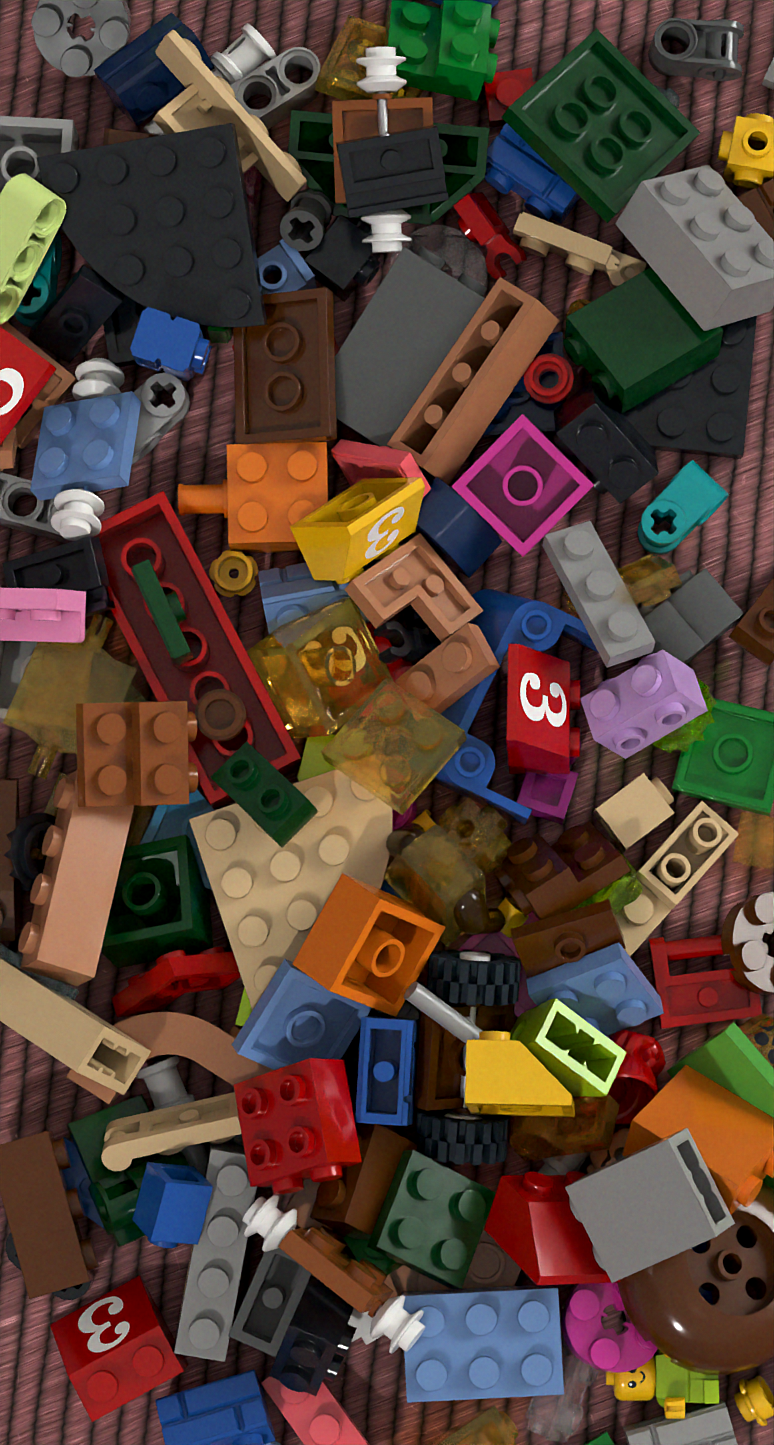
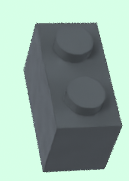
M280 1248L264 1252L228 1336L276 1357L312 1274Z

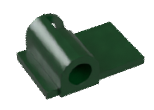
M142 1094L67 1125L91 1182L88 1188L107 1235L113 1234L118 1248L146 1237L132 1219L147 1162L189 1166L181 1151L171 1155L156 1153L132 1159L130 1166L122 1171H112L104 1166L101 1155L105 1143L104 1136L107 1125L116 1119L150 1112Z

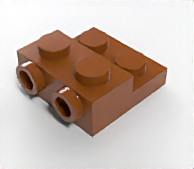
M187 701L76 703L78 807L189 804V793H194L198 786V771L193 762H188V742H193L196 738L197 720L192 711H187Z

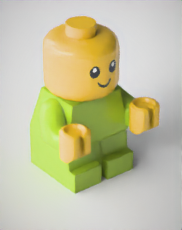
M657 1349L654 1356L647 1363L637 1369L621 1373L605 1372L606 1385H613L616 1399L620 1401H650L656 1396L659 1405L664 1408L666 1419H685V1403L719 1404L718 1375L701 1374L679 1367L670 1362L671 1358L659 1349Z

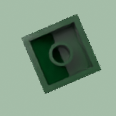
M185 834L125 847L101 953L117 968L156 961L160 956L177 950H184L187 955L213 948L210 902L189 837Z

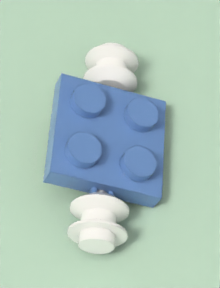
M93 358L77 366L75 376L78 382L72 389L73 397L77 401L46 406L43 411L30 491L40 501L54 498V506L58 511L52 515L51 525L63 538L70 541L88 536H96L101 531L102 524L97 517L104 512L105 505L98 496L91 492L129 486L141 401L132 391L121 393L119 387L124 383V373L113 362L104 358Z

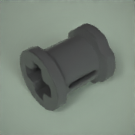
M305 189L299 191L292 198L291 209L283 216L280 223V234L284 242L291 248L299 251H308L320 244L325 228L332 219L331 213L333 211L330 199L323 192Z

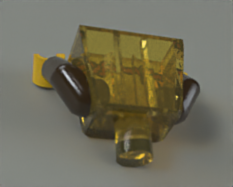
M424 810L411 823L394 830L388 836L386 848L390 855L395 858L385 872L384 880L403 900L410 902L446 927L440 940L447 947L464 933L480 935L502 932L507 937L512 938L511 929L522 926L529 918L528 915L524 916L514 906L515 903L507 897L497 908H487L485 876L482 870L459 847L457 841L450 837L443 827L441 828L432 820L429 810Z

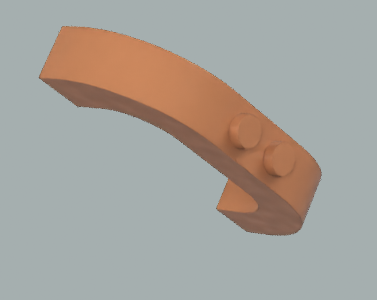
M175 1012L140 1014L113 1025L151 1051L144 1063L164 1055L184 1056L197 1062L231 1085L274 1071L269 1067L237 1054L232 1043L241 1029L233 1025L228 1033L215 1024L199 1017ZM73 1069L66 1076L107 1104H114L120 1093L77 1073ZM311 1179L303 1181L304 1189L295 1193L283 1213L296 1209L297 1225L299 1227H314L319 1230L321 1226H325L333 1231L332 1228L310 1218L321 1182H312Z

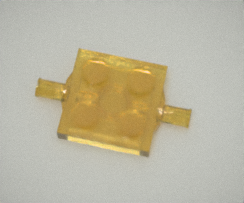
M93 615L94 617L82 643L37 642L3 721L4 725L29 735L39 744L26 772L35 776L42 759L45 758L37 775L41 779L47 780V775L57 752L77 755L76 703L124 702L137 673L136 668L113 659L102 649L110 628L114 624V621L105 617L100 631L96 635L103 619L102 615Z

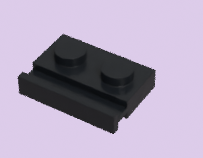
M436 125L336 142L349 218L449 200Z
M88 536L2 563L8 588L86 592L85 617L115 609L114 601H110L107 587L110 586L99 537Z

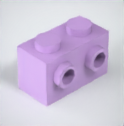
M663 649L643 657L634 667L615 678L603 681L598 685L597 689L580 698L593 739L625 759L708 711L694 670Z

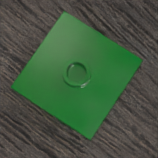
M703 695L708 711L691 720L688 724L672 792L770 816L774 800V713Z

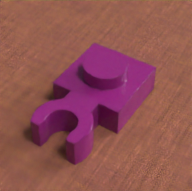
M570 757V765H572L578 757ZM570 771V774L526 772L517 803L531 809L530 815L562 825L579 773Z

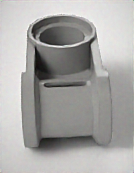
M168 373L155 374L133 392L141 401L132 464L146 456L159 443L161 438L183 420L189 412L190 396L181 381L174 375ZM162 390L168 394L173 393L172 397L175 404L168 408L166 405L160 404L156 395Z

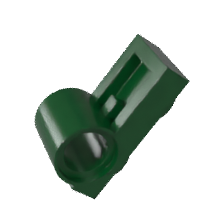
M247 741L211 776L213 781L281 848L319 812L291 782Z

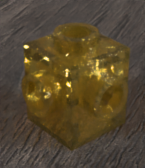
M468 797L462 804L458 803L448 808L439 819V826L437 828H441L449 837L457 841L460 849L476 864L482 874L494 871L506 859L507 849L512 843L503 830L509 824L490 804L487 803L480 809ZM435 830L425 838L426 841L431 842L432 848L466 883L468 882L467 878L472 882L478 879L476 871L472 875L461 864L460 855L459 859L457 855L455 857L444 845V837L438 838Z

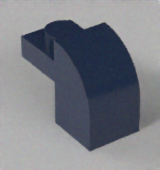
M423 473L431 489L422 499L415 532L421 533L441 559L470 578L503 541L486 520L455 490L438 477L433 480Z

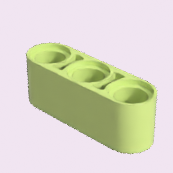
M26 173L12 177L0 193V325L8 321L18 309L66 214L65 201Z

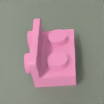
M0 588V641L82 643L85 639L86 592L45 588Z

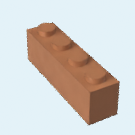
M499 277L387 445L392 449L410 452L421 470L435 479L438 477L449 485L560 320L536 298Z
M76 770L60 780L54 794L53 805L58 808L55 825H51L48 828L43 840L42 854L47 855L43 874H38L31 889L30 902L35 904L31 922H27L22 930L18 950L23 953L21 970L79 986L95 978L134 805L78 807Z

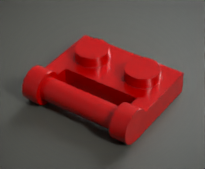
M721 934L665 941L664 937L648 938L654 989L661 997L664 1014L658 1015L660 1029L762 1016L759 994L745 989L735 980L730 972L735 970V968L670 976L668 961L722 955Z

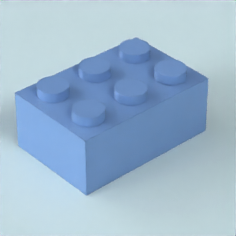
M520 1285L402 1292L401 1295L405 1296L403 1309L409 1314L423 1310L424 1313L419 1322L426 1326L415 1344L407 1352L404 1351L407 1403L564 1395L559 1296L556 1285Z

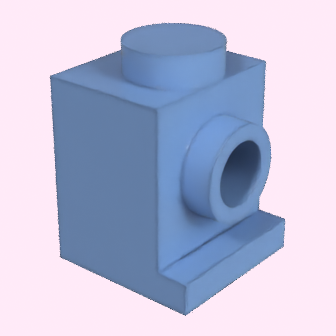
M283 239L279 241V245L257 258L263 295L316 289L315 275L296 249L291 248ZM273 271H278L282 275L281 280L276 284H268L263 279Z

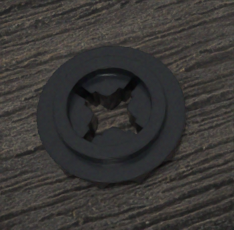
M32 813L29 816L17 819V828L6 834L11 842V849L4 856L11 859L13 865L9 876L21 881V890L31 891L38 874H43L47 856L39 860L32 859L30 851L33 848L42 849L43 840L48 828L51 825H55L56 817L51 814Z

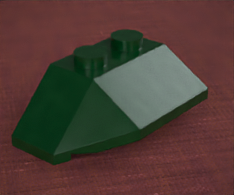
M291 110L288 153L299 163L302 175L306 178V184L310 189L323 192L330 199L333 205L331 214L339 217L341 214L349 218L347 203H335L332 113ZM433 123L438 128L449 200L401 208L411 215V219L403 223L432 225L485 179L490 128ZM362 216L351 217V218L361 219Z

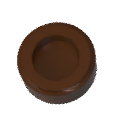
M215 689L207 692L200 698L195 708L199 730L204 736L213 741L224 742L235 738L242 732L246 724L247 714L242 700L229 690Z

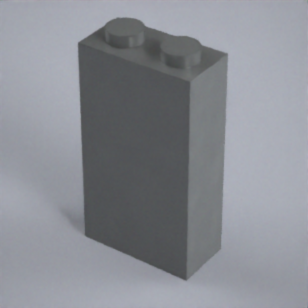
M422 246L419 247L416 254L403 247L335 356L336 418L378 446H388L387 443L485 298L482 296L487 290L485 286L463 272L458 280L443 272L441 269L445 261Z

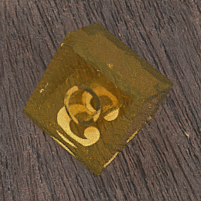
M350 596L281 625L247 651L291 738L330 736L395 684L385 663L379 660L378 654L380 652L356 603Z

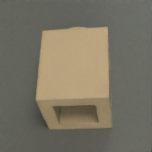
M643 773L597 807L593 815L623 853L674 814V811L669 806L674 802V798L659 778L655 777L650 781L645 773Z

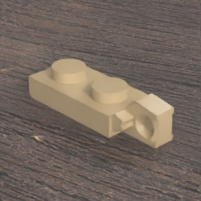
M525 212L519 214L513 229V238L520 240L519 246L523 250L540 257H546L548 251L567 258L565 261L567 267L586 275H592L594 269L601 271L607 276L612 288H616L643 272L647 264L644 261L613 250V247Z

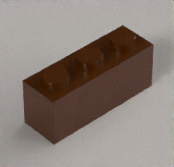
M44 1131L0 1144V1194L29 1299L89 1282L94 1279L91 1269L99 1267L91 1237L82 1239L77 1219L85 1217L77 1187L68 1189L63 1171L64 1169L71 1168L65 1141L63 1138L55 1140L53 1131Z

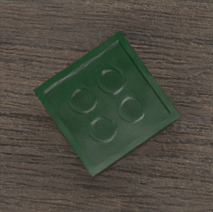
M597 28L510 105L501 117L607 223L628 204L641 181L656 178L701 133Z

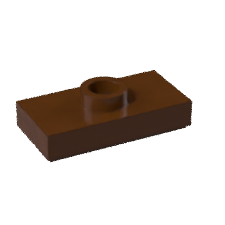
M610 899L511 929L513 943L528 978L563 964L579 961L583 956L618 942L626 949L624 936Z

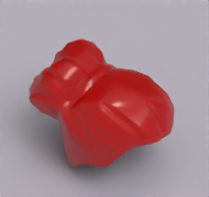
M620 1030L613 1033L609 1039L627 1053L607 1096H579L580 1103L587 1116L592 1121L601 1125H631L634 1117L659 1093L655 1077L662 1072L666 1065L663 1049L655 1038L634 1031Z

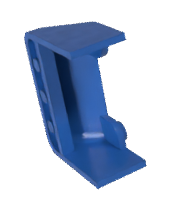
M483 589L472 595L484 611L471 624L479 626L499 665H501L508 650V644H520L544 652L555 645L560 635L598 653L582 620L547 603L494 589ZM497 669L428 724L416 722L413 715H411L399 740V756L402 763L409 770L525 826L532 810L486 788L495 769L493 751L484 741L467 733L498 671Z

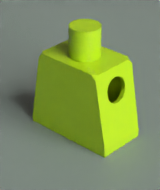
M557 998L550 999L522 1013L517 1018L510 1032V1040L520 1041L572 1096H607L627 1053Z

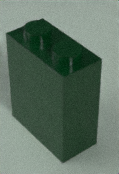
M650 267L566 317L563 345L570 359L576 365L583 364L592 376L593 383L607 402L611 400L620 413L623 414L719 356L723 330L721 327L703 331Z

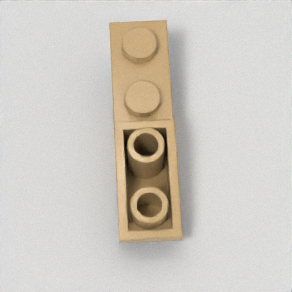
M703 801L691 811L610 901L624 936L626 946L624 950L630 957L739 835L735 829Z

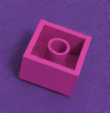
M522 414L451 487L524 557L594 484Z

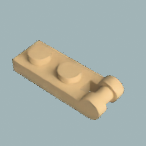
M235 1092L111 1121L106 1127L105 1143L102 1148L101 1158L104 1166L112 1171H122L127 1169L132 1159L156 1153L171 1155L183 1150L187 1146L205 1142L219 1144L229 1141L235 1135L242 1134Z

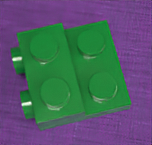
M391 0L387 16L385 47H395L396 56L406 57V61L396 66V76L407 80V84L404 86L477 101L483 83H492L498 60V54L488 52L489 48L494 49L500 28V20L491 18L492 4L474 0H442L440 8L417 2Z

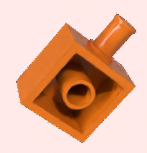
M327 442L227 444V479H223V484H178L179 515L224 513V518H228V544L231 551H242L243 553L301 552L290 526L329 501Z
M342 873L292 964L328 991L396 1017L406 1000L404 999V994L413 982H416V980L427 986L429 957L446 927L410 902Z

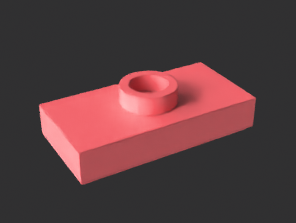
M340 439L331 450L332 456L350 486L361 479L421 477L425 485L423 498L431 489L410 452L392 449L388 446H376Z

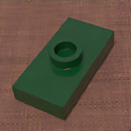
M149 559L132 566L133 569L131 571L172 661L179 666L194 659L178 624L186 620L187 617L175 591L165 595Z

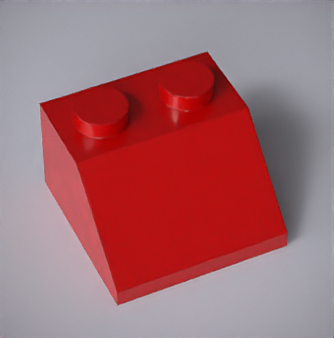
M569 1171L566 1175H544L538 1172H526L524 1175H501L484 1230L536 1285L611 1283L607 1272L595 1260L593 1244L583 1223L579 1222L571 1211L570 1197L565 1189L566 1186L586 1175L584 1173Z

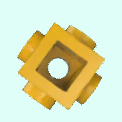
M750 113L745 117L736 116L732 131L723 130L717 160L725 161L722 176L724 181L733 182L736 186L754 189L774 179V119L772 117L759 113Z

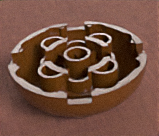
M763 1182L758 1195L749 1207L741 1204L731 1215L735 1224L717 1237L706 1241L705 1251L696 1253L690 1248L617 1282L624 1308L638 1333L646 1342L651 1341L661 1352L671 1358L670 1362L679 1367L707 1375H729L755 1368L774 1357V1189L765 1182ZM739 1228L743 1229L748 1238L744 1247L738 1243L736 1238ZM747 1281L757 1291L756 1300L750 1298L746 1293L745 1285ZM700 1287L707 1291L715 1292V1301L712 1305L701 1296L698 1291Z

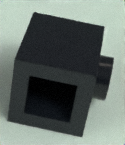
M340 214L324 234L320 244L309 253L304 261L315 275V280L345 302L358 284L366 287L373 280L382 263L378 261L380 253L372 252V243H362L363 239L372 235L371 227L360 219L355 218L351 222Z

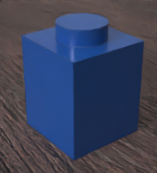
M147 1162L132 1220L148 1237V1241L156 1246L176 1248L178 1243L198 1245L213 1186L194 1166Z

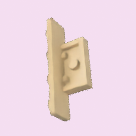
M171 30L164 36L155 53L186 89L157 112L153 118L155 123L165 134L228 123L235 124L243 175L255 166L286 201L291 200L307 182L306 178L302 175L299 163L292 155L279 149L269 137L266 126L257 116L248 114L235 99V93L228 82L219 76H215L203 63L201 54L196 46L188 39L181 38L175 30Z

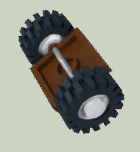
M447 949V951L435 950V952L431 953L428 961L426 989L442 1001L449 1000L451 1003L446 1004L481 1030L510 1033L513 1028L515 1003L518 1002L521 960L512 955L492 954L489 951L474 952L464 949L463 951ZM421 1011L414 1107L419 1108L417 1111L415 1144L418 1145L416 1151L430 1159H437L438 1162L444 1163L453 1161L455 1164L464 1165V1162L472 1165H481V1162L486 1164L503 1162L507 1154L509 1116L471 1114L465 1104L466 1044Z

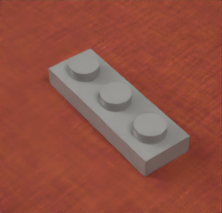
M589 520L546 534L542 546L606 668L652 653L655 640L591 521Z

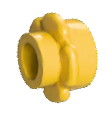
M226 550L222 552L218 559L213 560L211 563L209 576L215 582V590L222 596L229 598L235 594L245 596L256 585L254 578L258 575L257 563L253 557L245 556L242 551ZM236 569L239 572L237 578L229 576L231 570Z
M757 1376L749 1381L741 1379L739 1381L740 1392L734 1394V1399L740 1413L747 1422L756 1419L759 1425L766 1426L768 1424L766 1419L774 1416V1395L761 1376Z

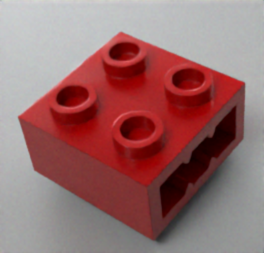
M308 1058L233 1084L250 1187H272L273 1194L276 1195L293 1193L304 1189L303 1181L311 1179L312 1182L335 1180L343 1177L342 1168L362 1162L344 1060Z

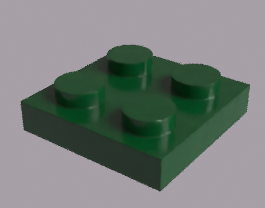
M404 1150L367 1247L450 1289H462L496 1192L415 1150Z

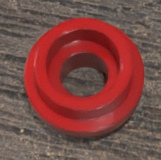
M550 353L542 354L534 358L525 371L524 384L527 392L534 400L543 404H554L562 401L569 395L574 384V374L570 364L563 357ZM549 371L556 373L559 376V380L554 387L545 388L540 384V378L544 373Z

